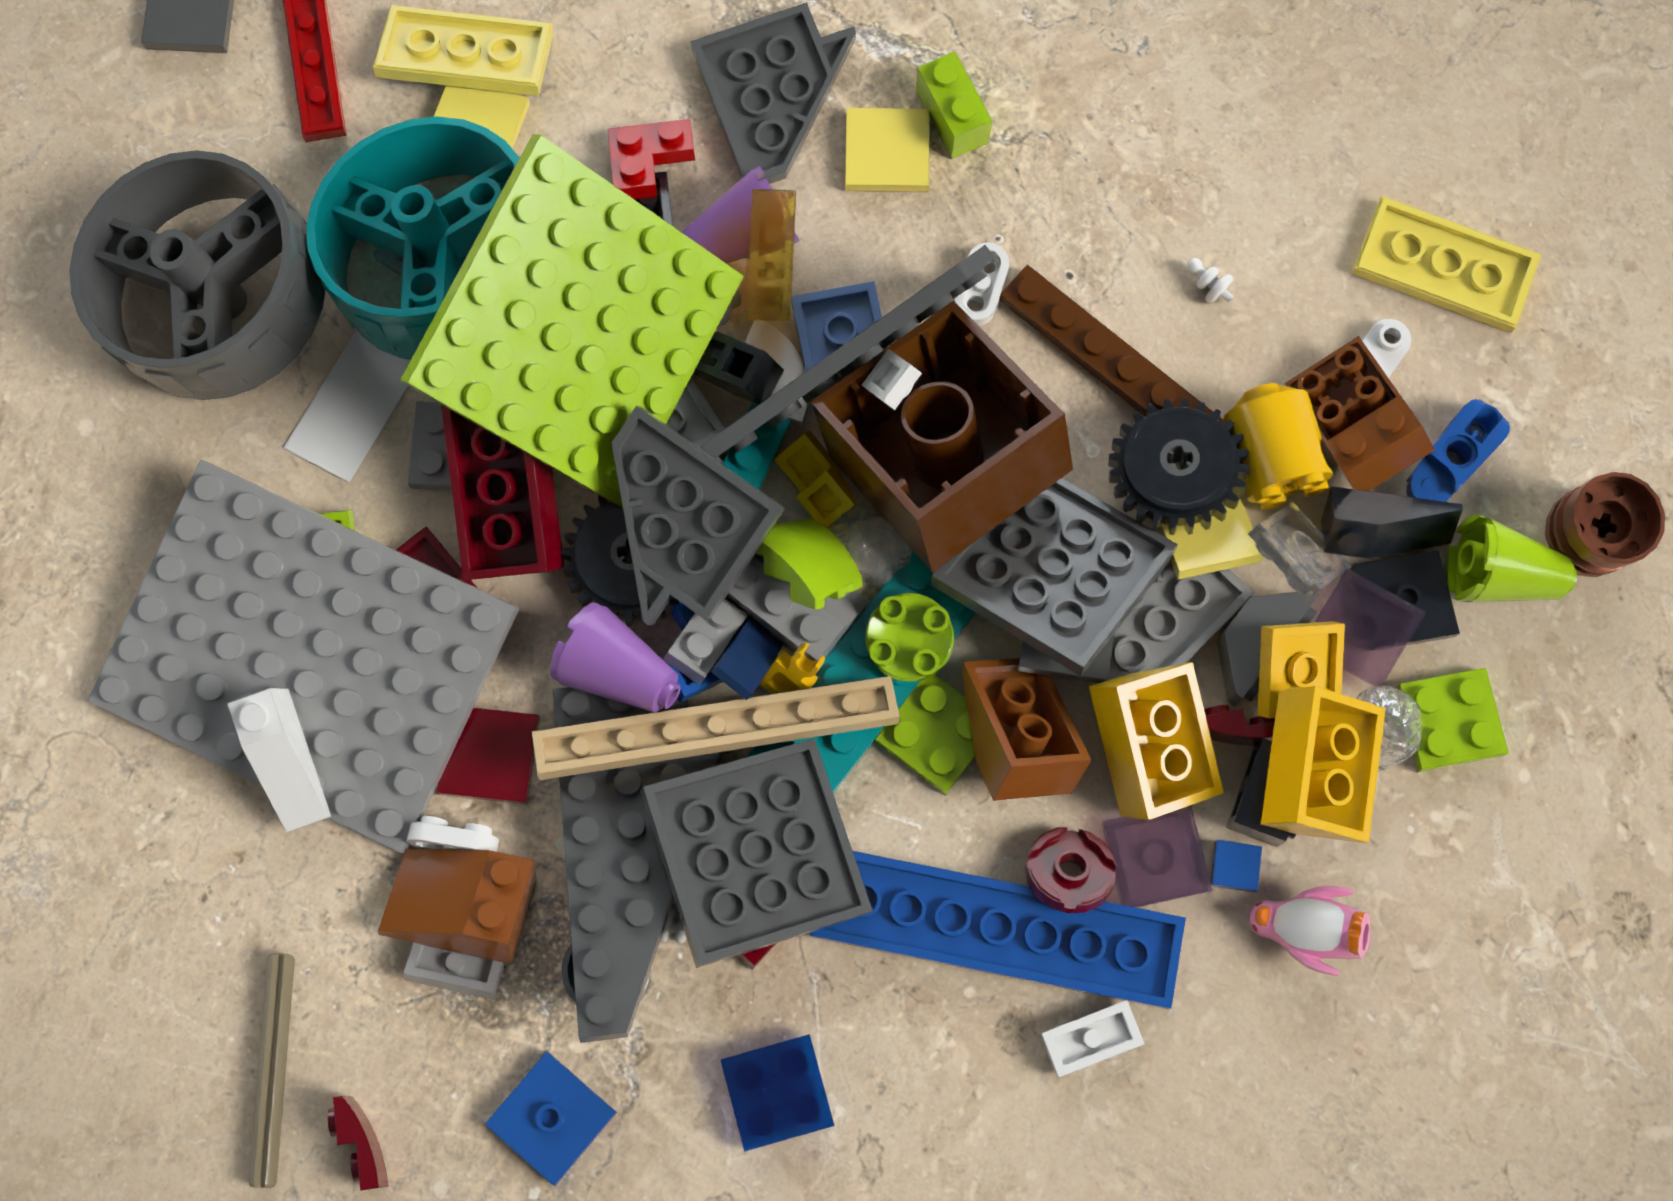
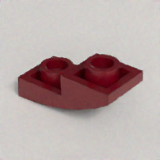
M1218 705L1204 709L1211 740L1255 746L1262 738L1272 741L1275 718L1257 716L1249 720L1250 725L1247 726L1243 708L1229 711L1228 705Z
M352 1096L333 1097L334 1108H329L327 1114L328 1129L331 1137L336 1136L337 1145L356 1144L357 1153H352L350 1160L351 1174L354 1182H360V1191L389 1187L382 1150L364 1111Z

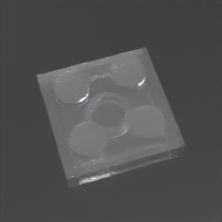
M1291 502L1260 522L1248 533L1255 541V546L1259 553L1266 559L1273 561L1285 574L1289 586L1296 592L1303 594L1308 600L1338 579L1352 566L1343 555L1324 553L1322 533L1294 502Z

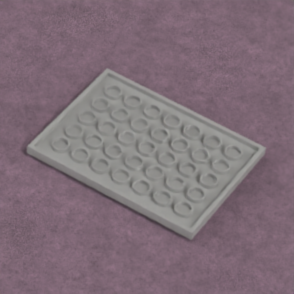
M200 459L87 701L261 785L241 747L228 703L269 688L289 689L331 814L329 819L399 853H404L410 845L406 842L412 822H421V818L429 805L520 608Z

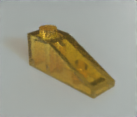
M752 189L744 302L747 320L790 321L796 190Z

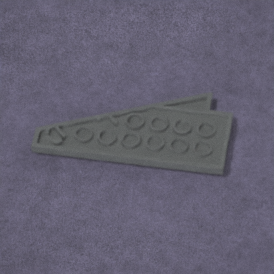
M570 687L553 689L555 728L655 713ZM676 699L670 708L666 709L663 707L658 712L688 708L689 701L687 699L679 703ZM723 752L559 777L578 1037L580 1043L626 1038L629 1036L674 901L640 790L644 786L718 766Z

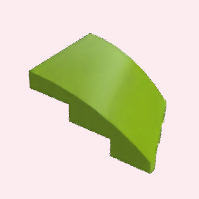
M811 518L775 524L756 551V554L764 556V574L790 583V601L814 610L824 607L825 598L840 599L846 593L853 592L862 587V576L845 546L827 527Z

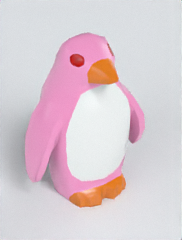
M1318 886L1303 891L1291 899L1278 902L1269 900L1259 902L1254 905L1249 914V924L1253 932L1279 943L1295 960L1306 968L1332 976H1338L1340 971L1325 964L1321 959H1362L1369 947L1371 938L1370 917L1368 913L1331 900L1334 897L1353 894V890L1339 886Z

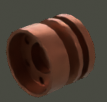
M1610 472L1592 478L1583 485L1569 491L1553 504L1546 518L1545 538L1549 548L1572 560L1577 575L1599 577L1640 561L1654 551L1665 531V512L1659 496L1648 483L1632 474Z

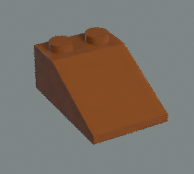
M1020 658L963 662L960 668L977 766L993 801L1072 794L1091 762V758L1051 676L1018 671Z
M406 849L378 929V934L512 964L537 883L534 860L491 850Z

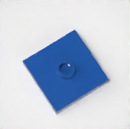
M547 1051L485 1125L552 1185L556 1186L618 1112Z

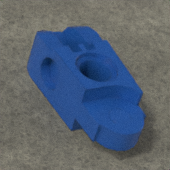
M1475 399L1469 401L1455 415L1433 444L1435 450L1422 458L1406 480L1408 482L1407 496L1447 502L1507 438L1510 432L1509 422L1495 407L1482 400ZM1471 426H1478L1482 430L1483 435L1477 436L1479 433L1477 430L1472 433ZM1446 451L1457 453L1461 457L1462 465L1452 463L1448 459Z

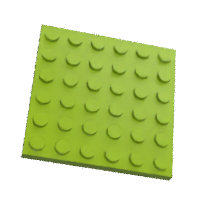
M532 134L400 381L604 499L623 507L612 441L636 406L642 407L667 424L744 276L544 136Z

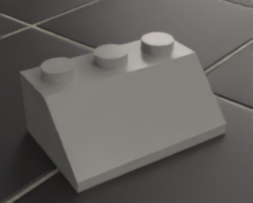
M756 553L725 597L729 602L747 613V618L751 616L780 640L783 646L792 653H795L800 644L807 642L809 646L804 654L807 658L814 661L818 660L822 655L825 659L871 603L856 590L846 593L840 599L825 598L824 607L817 610L790 601V583L764 574V556Z

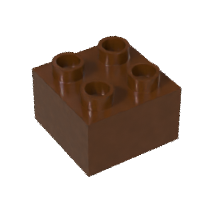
M954 300L811 401L824 443L833 462L932 573L1073 470L1065 413ZM888 349L922 373L914 383L911 392L902 399L895 410L862 386Z

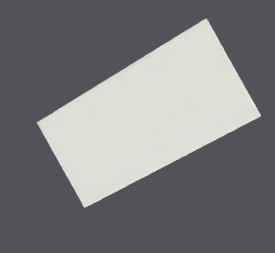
M356 330L283 448L350 483L409 386L400 381L411 360L402 359L381 351L363 338Z

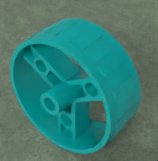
M438 116L400 122L385 127L359 141L337 160L320 183L311 202L306 225L307 248L315 272L322 280V286L351 326L356 328L363 338L381 351L402 359H412L520 158L506 140L488 128L464 119ZM454 175L477 176L437 201L427 188L416 185L438 177ZM357 238L403 257L401 309L374 306L348 294L347 270L351 251Z

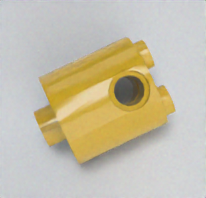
M1276 383L1263 384L1246 391L1235 406L1224 415L1223 421L1224 423L1230 420L1234 422L1230 433L1231 436L1235 434L1243 435L1244 438L1237 449L1249 450V455L1242 463L1250 466L1249 476L1247 479H1244V482L1247 483V500L1253 503H1260L1262 510H1270L1286 504V497L1303 492L1304 497H1311L1329 490L1327 481L1332 478L1333 472L1329 468L1324 456L1322 436L1308 392L1303 389H1295Z

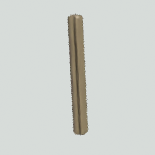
M276 953L269 955L267 958L249 1171V1185L253 1188H272L277 1183L295 958L290 954Z

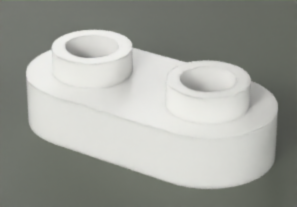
M981 243L975 246L969 253L971 255L986 245L995 258L989 264L994 268V271L986 273L987 277L955 298V302L978 326L988 323L993 318L1008 274V254L1001 246L995 243ZM971 302H978L983 308L979 311H972L967 305Z
M1394 319L1378 321L1363 339V343L1388 378L1411 346V334L1408 328L1400 321ZM1384 334L1393 335L1396 343H1388L1384 339Z
M422 816L421 822H412L406 841L408 844L421 849L491 850L497 852L499 839L492 836V829L487 826L468 823L465 829L448 826V821L432 816Z

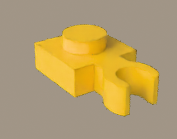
M807 642L800 644L793 656L783 650L775 658L759 684L771 694L810 689L818 679L815 674L824 663L825 657L822 655L815 661L807 658L804 654L809 646Z

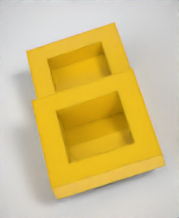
M810 430L774 459L801 492L796 498L813 519L825 527L831 525L857 503L841 472Z

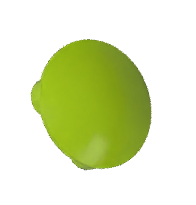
M904 593L885 598L873 611L866 626L865 644L870 659L885 675L900 681H919L934 675L946 664L954 645V629L948 612L936 601L921 594Z

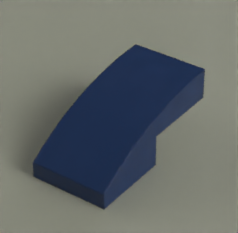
M749 616L739 627L731 644L720 655L711 672L747 700L766 675L781 650L783 643Z

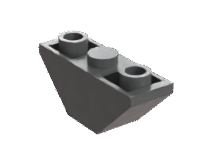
M1313 590L1250 597L1217 640L1228 703L1235 707L1244 697L1252 701L1259 692L1261 626L1310 623L1317 613L1316 610L1311 608V605L1319 596L1318 593Z

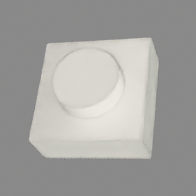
M888 349L862 386L895 410L902 399L911 392L914 383L922 373Z

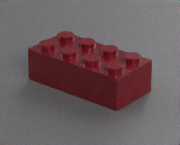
M441 404L463 581L542 573L564 567V558L561 555L562 542L553 469Z

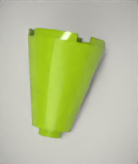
M1475 514L1468 516L1458 526L1455 532L1462 534L1457 546L1449 545L1446 554L1444 572L1449 592L1456 594L1453 597L1456 601L1560 600L1574 589L1577 582V571L1569 557L1483 515Z

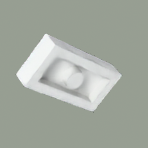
M1127 1000L1040 1034L1057 1078L1145 1044Z

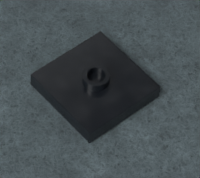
M1439 550L1355 564L1350 568L1370 652L1447 639L1460 634Z

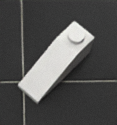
M269 688L228 703L241 747L286 832H291L331 817L289 689Z

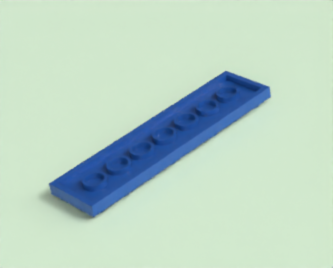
M853 851L873 912L810 932V937L1169 1010L1172 1008L1186 918L1106 901L1101 906L1086 913L1068 914L1048 907L1036 898L1031 888L1026 885Z

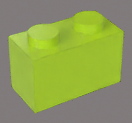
M956 51L919 66L917 69L916 92L925 109H929V117L951 159L988 144L992 119Z

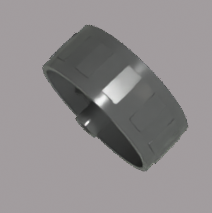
M198 150L170 153L141 164L120 177L99 197L85 217L74 242L69 269L71 296L79 319L92 338L102 345L101 348L143 381H148L156 388L178 397L198 400L229 398L255 389L278 375L299 355L313 334L324 306L326 290L321 284L322 280L315 272L308 252L307 222L275 184L272 185L262 174L247 163L223 153ZM246 199L244 203L194 241L186 233L177 229L166 230L160 234L155 233L167 221L191 207L213 200ZM282 253L279 272L269 296L257 314L239 332L232 336V319L238 317L244 311L247 304L246 291L240 284ZM126 278L171 293L172 359L142 357L135 355L131 350L123 329L121 308ZM197 304H200L203 308L198 310Z

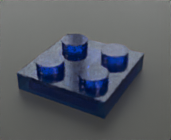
M810 1034L720 1059L744 1152L835 1126Z

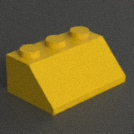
M1193 662L1126 674L1089 686L1120 816L1150 820L1224 794Z
M1317 686L1279 690L1261 825L1298 835L1369 843L1386 708Z

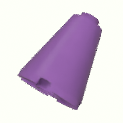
M761 166L748 172L682 231L684 235L725 263L792 246L800 241L795 232L787 234V231L793 229V226L773 187L769 185L766 178L759 181V179L766 176Z
M592 602L583 607L572 618L567 628L571 629L573 633L566 644L558 641L550 663V675L553 679L557 680L561 685L651 712H658L663 707L668 709L673 705L681 689V686L677 684L678 674L606 606Z

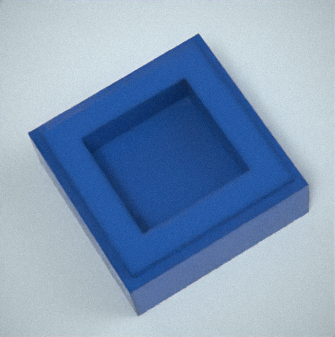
M1216 840L1214 843L1210 886L1257 892L1262 846Z

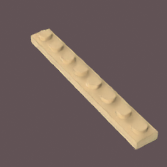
M887 676L752 697L747 700L739 699L533 731L532 737L537 775L539 780L895 725L899 724L900 716L892 678Z

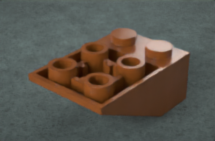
M1359 336L1284 383L1287 387L1303 389L1308 392L1322 436L1321 440L1355 490L1370 491L1435 450L1423 426Z

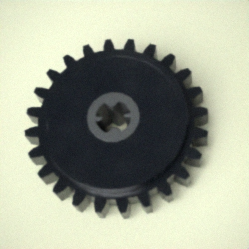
M1185 398L1182 399L1180 407H1173L1169 399H1164L1163 409L1159 411L1150 403L1147 405V416L1145 417L1135 411L1132 414L1131 421L1133 427L1123 423L1120 426L1119 434L1122 438H1113L1112 450L1115 453L1109 454L1108 466L1114 468L1109 471V483H1118L1114 487L1113 495L1115 499L1126 497L1123 502V511L1126 513L1135 508L1137 510L1136 522L1140 524L1146 518L1151 519L1153 531H1157L1161 523L1167 524L1170 535H1174L1177 526L1184 525L1188 535L1193 534L1194 524L1199 522L1205 530H1208L1211 526L1212 516L1221 522L1225 520L1227 513L1225 506L1235 510L1239 500L1236 495H1244L1247 483L1243 480L1248 478L1250 466L1242 464L1249 455V450L1237 449L1244 438L1243 435L1235 434L1231 436L1230 434L1234 422L1230 420L1221 424L1219 422L1221 411L1216 409L1208 415L1204 412V402H1200L1196 409L1188 408V400ZM1174 463H1179L1183 470H1178Z
M598 496L600 504L598 508L594 509L588 504L583 506L587 515L585 520L576 517L572 519L577 533H565V540L572 548L561 550V555L564 560L572 563L567 564L562 569L565 577H576L568 583L571 592L575 593L583 590L578 597L582 607L591 602L606 606L617 617L623 616L626 625L631 627L634 617L641 616L642 621L643 618L633 563L627 564L625 560L630 555V545L623 507ZM672 597L667 605L670 604L674 608L680 602ZM665 609L659 616L662 620L666 618Z

